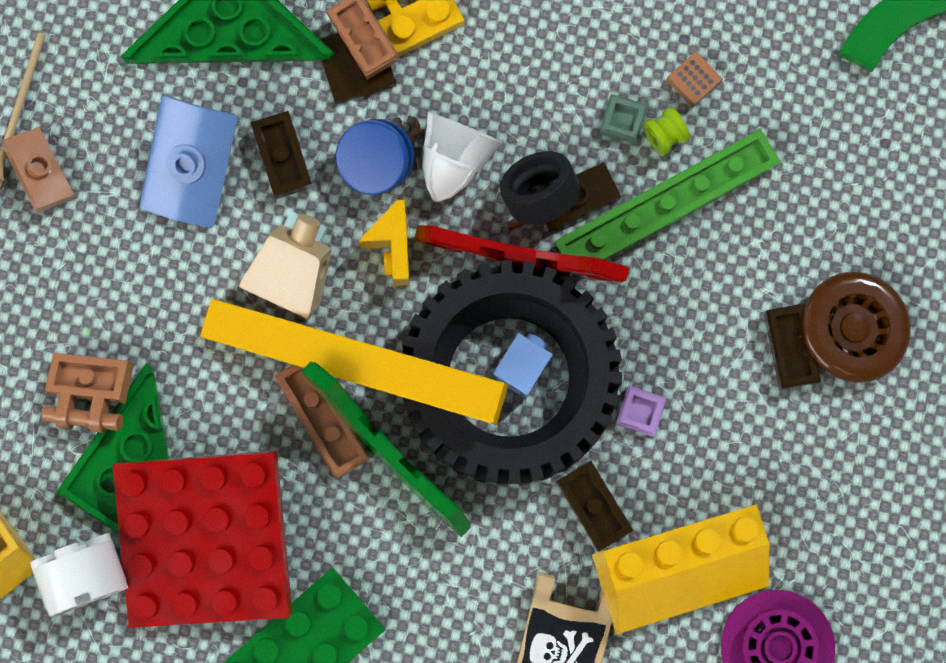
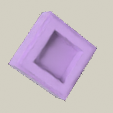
M628 385L615 425L654 437L667 398Z

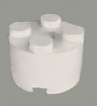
M110 533L86 541V544L80 546L78 543L70 544L53 551L54 554L30 562L49 617L64 614L128 589L126 577Z

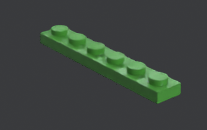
M759 129L554 241V246L560 254L608 260L774 169L781 162L764 133ZM574 273V275H572V278H575L580 274Z

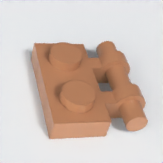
M53 353L45 392L59 397L56 407L45 406L43 408V422L55 423L58 428L72 429L74 425L89 427V430L92 432L105 433L107 429L120 431L123 426V416L109 413L110 403L126 404L134 365L127 360ZM77 398L92 400L90 411L76 410Z

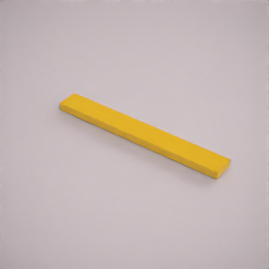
M215 299L210 301L200 337L303 368L311 361L313 363L316 362L333 377L495 425L498 423L509 385Z

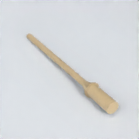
M43 33L37 34L4 139L14 136L44 42L45 34ZM2 146L0 149V190L2 184L5 183L4 164L7 158Z

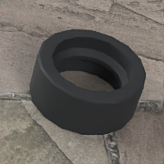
M554 151L536 152L523 157L511 165L504 173L499 185L501 196L511 216L517 222L527 225L544 224L559 218L570 210L580 193L579 181L569 159L562 153ZM555 180L544 191L524 196L528 190L537 184Z

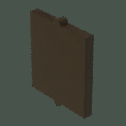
M339 33L320 38L334 52V56L331 59L321 60L335 105L360 97L369 99L370 94L397 86L391 66L367 80Z

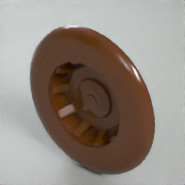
M844 272L826 279L811 293L803 312L802 331L805 344L811 356L825 371L845 381L869 382L887 375L901 362L909 346L911 324L902 298L888 283L867 273ZM854 299L860 300V305L853 304ZM839 300H843L844 306L839 308ZM868 306L875 311V314L868 309ZM877 319L880 320L881 329L878 328ZM876 337L881 338L879 344L874 343ZM867 349L871 355L868 356L863 350Z

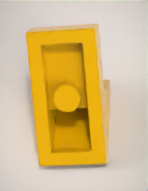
M396 200L361 237L359 245L360 249L391 248V252H384L385 276H393L394 287L410 286L405 200Z

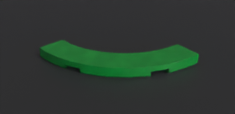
M882 0L860 20L847 37L837 56L873 72L887 49L906 31L921 22L923 23L935 17L946 15V0Z
M312 361L301 370L346 425L428 508L460 537L471 528V523L459 506L403 458L404 455L380 430L374 428L363 411L332 375L319 364Z

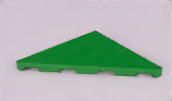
M178 0L121 57L127 64L322 61L321 59H331L334 56V52L279 0Z
M147 363L129 386L126 404L118 403L111 412V414L123 416L121 430L107 429L105 433L97 432L56 491L117 534H119L113 464L170 459L154 368Z

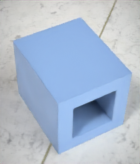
M518 333L494 371L492 379L509 384V390L527 399L553 356L551 352L547 351L549 344L532 333H529L527 337Z

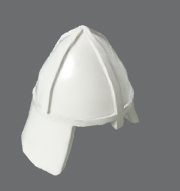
M428 112L425 143L422 147L424 150L422 169L432 200L440 202L452 198L471 184L478 172L482 171V168L503 142L461 123Z

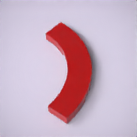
M417 225L414 237L416 242L458 253L466 251L487 257L486 260L499 263L512 260L513 266L523 267L524 261L535 263V270L545 272L547 266L557 270L556 274L570 277L576 273L586 276L591 280L623 283V281L627 280L629 267L596 257L535 250L483 239L434 225Z

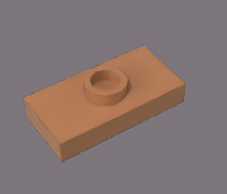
M343 0L326 11L329 19L367 80L401 60L365 0Z
M40 127L2 141V147L36 214L73 200L74 193Z

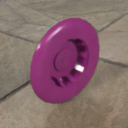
M767 590L748 597L730 614L722 633L721 654L723 663H752L751 656H756L759 663H834L835 640L827 618L809 599L787 590ZM777 615L779 622L771 624L769 617ZM788 617L796 621L794 627L787 624ZM761 622L764 628L757 633L754 631V628ZM803 629L807 635V639L805 640L801 634V631ZM750 637L755 639L754 649H748ZM809 646V655L807 658L805 656L806 647Z

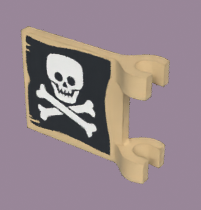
M538 572L517 663H602L612 623L607 600L602 588L596 611L560 603L550 599L555 582L554 576Z

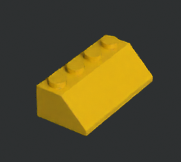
M757 504L592 554L616 634L769 587L770 544Z

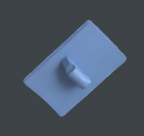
M162 96L140 207L172 220L197 226L214 227L236 129L237 116L233 113L194 105L171 96Z

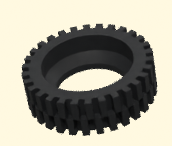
M512 260L501 261L500 267L490 268L489 263L478 265V271L471 274L466 269L457 274L456 281L449 284L446 280L438 286V293L433 298L429 295L422 303L421 312L419 315L415 313L410 322L411 329L408 335L405 334L402 343V354L450 367L457 347L471 331L490 321L519 319L535 324L545 330L557 342L565 356L568 366L569 384L562 407L546 425L525 435H494L479 429L467 420L464 415L403 397L409 420L426 448H429L443 464L446 463L451 466L453 471L461 475L465 474L473 477L475 481L485 483V481L492 482L499 486H508V484H519L520 486L537 480L543 481L559 472L565 471L581 459L600 439V436L612 419L613 410L617 407L620 396L618 395V388L622 384V372H619V364L622 359L620 349L616 350L614 342L617 339L613 327L608 329L605 323L607 319L606 313L602 307L597 310L593 306L594 297L587 290L581 294L575 289L576 281L568 276L565 281L555 277L557 270L547 266L545 272L534 269L535 263L524 261L523 267H512Z

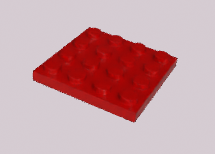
M277 451L119 462L113 464L122 566L128 589H125L129 628L289 618L293 615Z

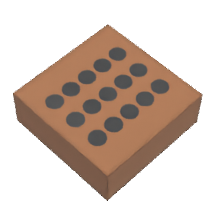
M696 51L666 79L692 108L723 80Z

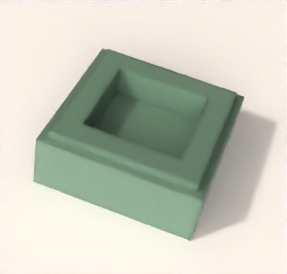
M610 94L599 134L636 145L648 104Z

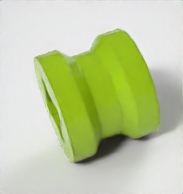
M673 107L663 110L662 116L658 119H648L642 124L650 144L662 157L670 153L671 147L675 144L683 145L691 139L684 120Z

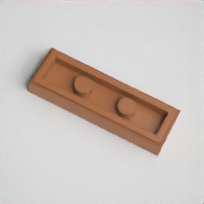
M291 365L274 375L334 478L337 480L371 458L357 435L337 415L301 372L303 367Z

